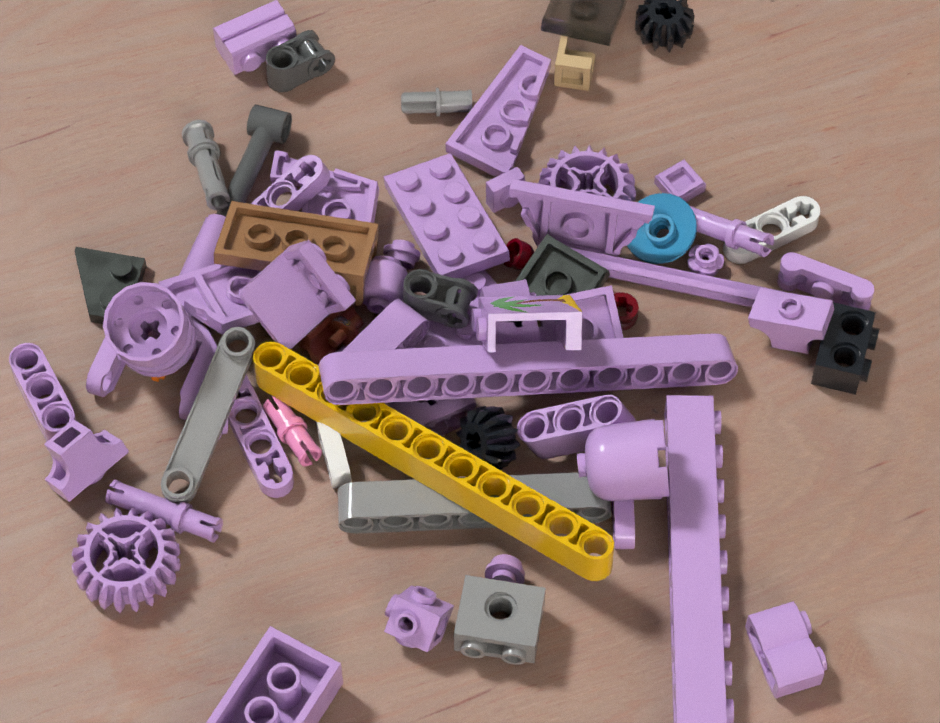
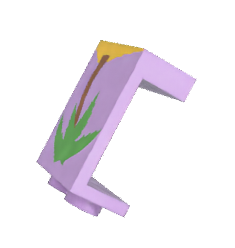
M570 295L479 297V308L472 309V330L476 332L477 340L483 342L487 352H496V321L555 320L554 333L565 350H582V311Z

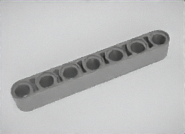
M579 473L509 475L591 523L606 521L612 515L611 501L602 500L595 496L590 490L587 477L579 478ZM415 479L351 482L338 488V526L340 530L347 533L497 528ZM525 514V515H522V516H524V517H531V516H533V515Z

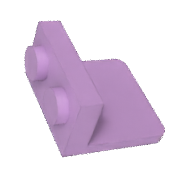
M310 240L290 245L240 291V298L272 339L289 349H292L329 314L344 311L356 301L349 292L350 287L347 281L339 274H335L326 262L325 253L316 244L311 243Z

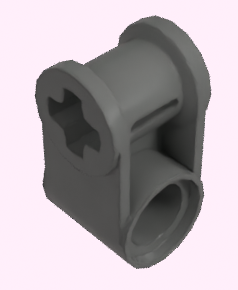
M313 30L304 31L295 38L272 47L267 52V83L274 91H291L295 87L327 73L335 63V55L330 50L323 48L319 43V37Z
M423 269L413 270L406 275L403 285L404 303L427 320L457 329L467 326L470 319L468 315L470 303L476 299L478 289L473 283L465 279L452 278ZM423 292L426 295H416L414 293Z

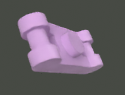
M794 252L784 254L781 259L777 283L784 291L799 289L812 294L816 298L833 300L835 303L870 310L874 294V285L870 281Z

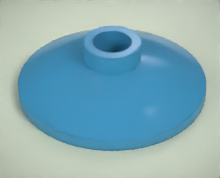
M667 193L649 195L638 201L637 203L653 205L655 208L652 220L648 224L644 223L637 231L636 237L627 245L631 253L638 259L651 264L669 263L685 254L693 244L697 233L696 217L689 204L682 198ZM661 229L669 230L665 237H657V233Z

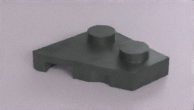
M76 247L74 252L90 321L103 324L104 313L112 297L126 286L142 282L147 267L145 258Z

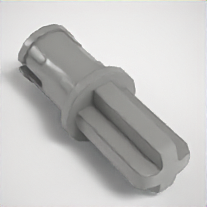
M436 88V92H404L401 95V110L405 114L436 113V117H439L440 113H469L472 109V90L439 91V88Z

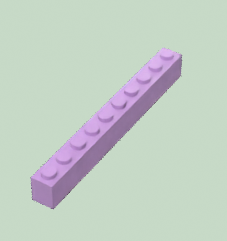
M667 395L664 425L665 458L668 468L670 496H667L673 723H733L734 702L733 699H726L725 687L732 685V662L724 661V648H730L731 630L730 623H723L722 611H728L729 588L728 586H721V574H727V550H720L719 538H725L726 535L725 514H718V503H724V479H717L716 468H722L723 447L722 445H715V434H721V411H714L713 396Z

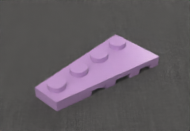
M520 45L445 143L446 152L494 177L513 169L551 69V59Z

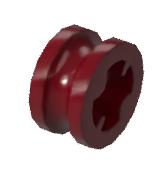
M625 292L615 293L614 298L617 309L618 307L626 308L625 316H619L622 331L628 330L637 322L638 302L631 294Z

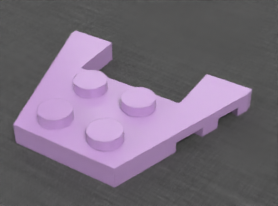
M275 151L270 174L271 183L273 184L298 160L289 158L286 152ZM335 168L334 172L329 170L330 179L327 185L302 207V212L374 223L379 196L377 181ZM310 171L307 175L312 177L315 173Z

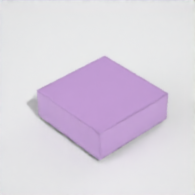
M685 160L655 176L654 184L662 193L676 195L686 202L705 192L706 183Z

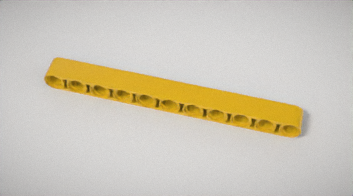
M265 342L256 347L253 352L255 379L257 385L263 391L316 422L329 426L340 433L345 439L584 579L600 581L610 575L613 568L614 540L602 528L384 403L335 405L328 402L324 395L319 366L277 342ZM530 514V515H533V516H531V517H524V516H522V515ZM556 534H565L567 536L562 537L557 536ZM591 553H597V554H600L601 556H591V555H589V554H591Z

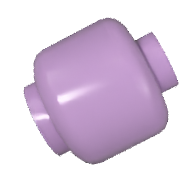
M380 255L375 256L371 260L365 279L363 304L367 306L369 311L380 314L394 300L400 299L403 301L404 279L408 272L398 259Z

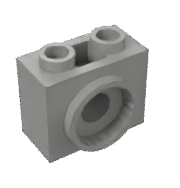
M465 575L454 630V651H460L463 655L471 658L497 657L506 663L521 665L525 662L535 663L545 607L546 588ZM496 612H505L510 616L504 620H498L491 615Z

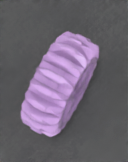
M590 145L586 151L581 152L574 146L572 154L561 150L558 159L550 158L547 168H542L540 180L537 183L632 202L636 200L635 179L633 174H629L627 163L619 164L618 154L607 157L605 147L599 153L593 152ZM606 184L614 191L613 197L607 194V189L604 188Z
M133 506L128 515H122L121 510L116 507L114 517L108 519L104 514H100L99 525L87 522L86 530L88 535L78 534L77 543L79 547L73 548L72 557L75 561L72 565L74 576L77 577L76 581L79 589L82 591L86 590L87 598L91 602L99 599V604L104 610L114 603L115 609L119 613L122 612L125 604H131L132 610L137 612L139 602L144 600L148 605L153 606L154 594L166 597L167 589L165 584L175 585L176 575L174 572L180 571L181 563L178 556L181 552L179 544L175 542L174 531L171 528L166 529L165 521L161 517L154 520L149 510L138 517V512ZM155 547L158 555L154 565L149 569L146 566L145 560L149 557L148 552ZM104 550L108 558L103 563L104 568L98 573L95 570V565L99 555Z

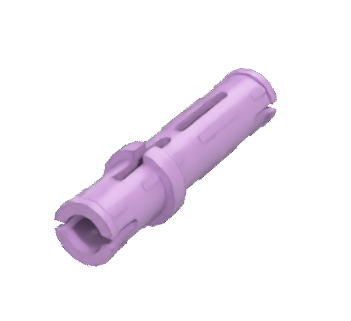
M690 206L696 217L697 232L724 241L725 245L732 249L741 247L762 257H766L772 249L760 245L759 242L773 246L774 236L772 234L747 227V223L739 219L730 221Z
M116 479L110 484V487L114 488L115 492L107 490L106 503L129 511L133 506L140 515L149 510L154 520L161 517L165 524L170 525L171 529L181 534L186 531L213 543L219 537L214 531L221 533L223 519L194 510L192 505L182 501L180 504L171 502L121 483V481Z

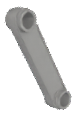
M232 327L221 337L161 480L162 494L165 499L180 504V502L184 501L189 503L195 497L251 364L253 352L256 348L252 334L243 327ZM235 340H242L248 344L247 348L242 352H232L228 349V346ZM177 479L189 482L188 489L180 494L169 491L170 484Z

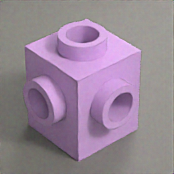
M411 585L399 595L394 594L390 599L385 611V616L389 619L384 632L394 636L395 640L403 646L409 648L417 647L425 652H429L441 642L454 605L437 598L436 593L426 587H414Z

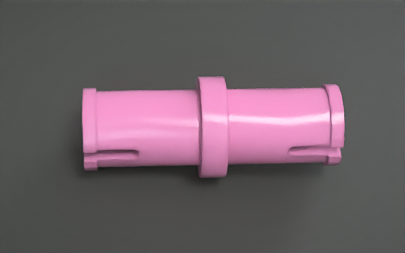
M274 396L272 398L277 404L278 410L267 399L263 404V409L277 428V436L280 441L289 445L302 466L313 464L305 452L307 450L314 460L318 461L322 455V450L307 432V424L304 419L296 416L289 405Z

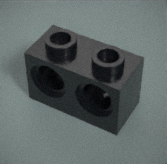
M833 302L834 311L824 340H821L811 384L856 395L859 381L867 382L872 360L865 358L867 349L875 350L880 328L872 327L876 312ZM846 332H853V333H855V334H857V335H850V334H847ZM837 363H845L849 365V367H843L838 365Z

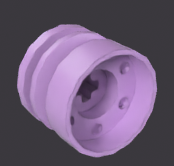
M139 282L126 286L112 297L104 313L103 329L107 342L131 370L143 376L162 377L175 373L188 362L195 349L197 333L193 319L171 290L157 283ZM151 331L160 333L157 339L148 337Z

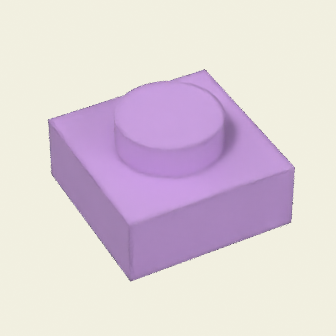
M518 167L486 182V204L493 213L503 208H511L519 202L517 197L512 198L509 193L512 179L525 181V176Z

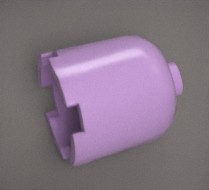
M649 419L595 428L586 439L585 453L577 454L579 478L587 477L590 490L594 495L607 501L662 499V497L670 496L667 466L659 467L658 451L666 450L663 420Z

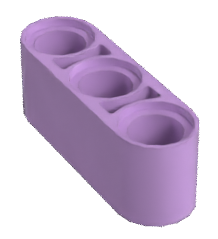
M396 299L342 352L415 348L426 335L430 322L402 300Z
M23 343L13 348L9 356V362L16 385L47 442L64 428H54L56 425H68L72 420H76L74 409L40 347L33 343ZM31 365L34 366V367H32V368H30V369H24V368L27 367V366H31ZM50 394L47 398L39 399L42 395Z
M603 395L528 412L519 420L517 434L537 457L549 459L585 451L586 439L590 432L597 427L634 422L636 420L616 396Z

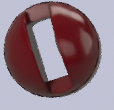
M517 238L510 240L506 244L509 250L510 261L504 262V265L515 270H523L534 254L533 247Z

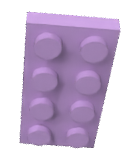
M451 153L384 176L386 190L433 273L452 278H464L510 261L508 248Z

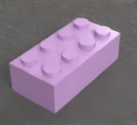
M270 626L206 723H318L343 685L341 663Z

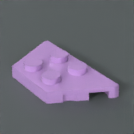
M512 179L509 189L511 197H517L522 207L521 217L526 226L531 229L532 238L537 247L546 234L570 248L574 247L618 257L622 247L629 245L636 237L639 228L644 223L648 224L652 220L655 208L653 205Z
M214 264L158 282L159 285L171 290L190 315L220 334H224L232 327H246L259 323L240 298L241 289L261 272L259 270Z

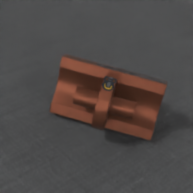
M352 304L344 311L331 313L298 342V346L301 349L308 350L312 362L319 365L320 360L324 356L336 352L342 345L348 346L359 335L358 330L364 325V322Z

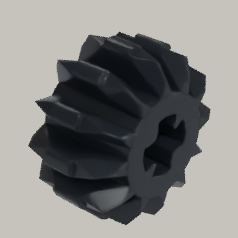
M645 0L643 5H639L636 11L635 31L637 35L641 36L642 44L653 43L654 51L661 46L665 47L669 53L673 45L683 48L686 39L691 38L694 30L695 15L693 9L688 8L687 0Z
M481 406L468 411L465 417L460 418L462 429L457 431L456 434L461 440L459 447L502 470L504 467H508L511 461L517 459L515 449L521 445L516 440L515 434L519 429L513 428V416L505 415L502 407Z

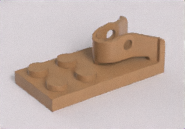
M231 201L214 250V264L262 271L290 245L310 240L311 243L316 244L325 253L326 262L335 274H339L347 281L350 287L349 292L356 300V306H360L364 300L365 279L369 265L378 250L379 224Z

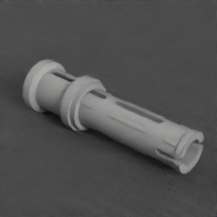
M205 120L191 121L182 130L183 142L189 147L187 151L189 162L198 170L207 206L212 210L224 209L228 206L227 202H230V196L224 183L220 165L218 164L220 149L218 144L213 141L215 135L213 127Z

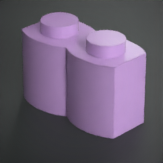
M793 601L748 615L745 625L747 635L775 699L822 683L824 671L827 670V661L821 647H815L809 638V634L812 633V627L805 611L800 612Z

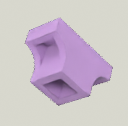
M759 288L748 317L749 325L764 332L769 337L772 348L808 354L813 340H824L834 311L833 300Z
M72 420L44 444L53 460L51 472L45 478V481L54 492L70 502L89 485L101 480L105 472L129 451L122 440L106 430L93 434L90 429L76 420Z

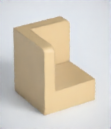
M561 32L555 62L554 86L589 91L595 54L568 49L569 33Z

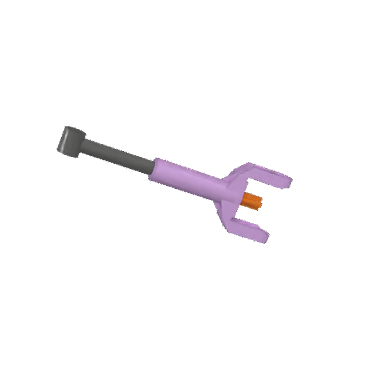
M257 104L252 107L247 121V134L252 137L227 189L230 202H227L228 206L224 209L217 210L216 214L206 217L179 275L214 265V250L231 201L246 203L273 142L284 144L287 141L292 127L291 113ZM192 315L190 317L193 319L197 335L195 349L190 356V359H193L194 362L180 391L179 417L183 420H187L217 349V345L209 330L200 320ZM151 331L148 337L157 339L160 333ZM106 336L91 365L86 381L87 392L101 397H105L114 390L126 365L107 342ZM166 375L162 377H151V379L153 381L159 382L160 379L164 380Z

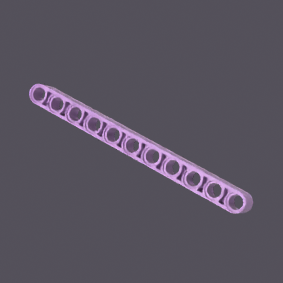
M721 334L582 340V350L567 351L560 341L496 344V352H487L484 345L334 352L324 356L318 365L325 398L328 402L335 405L720 385L731 381L738 372V366L728 340Z

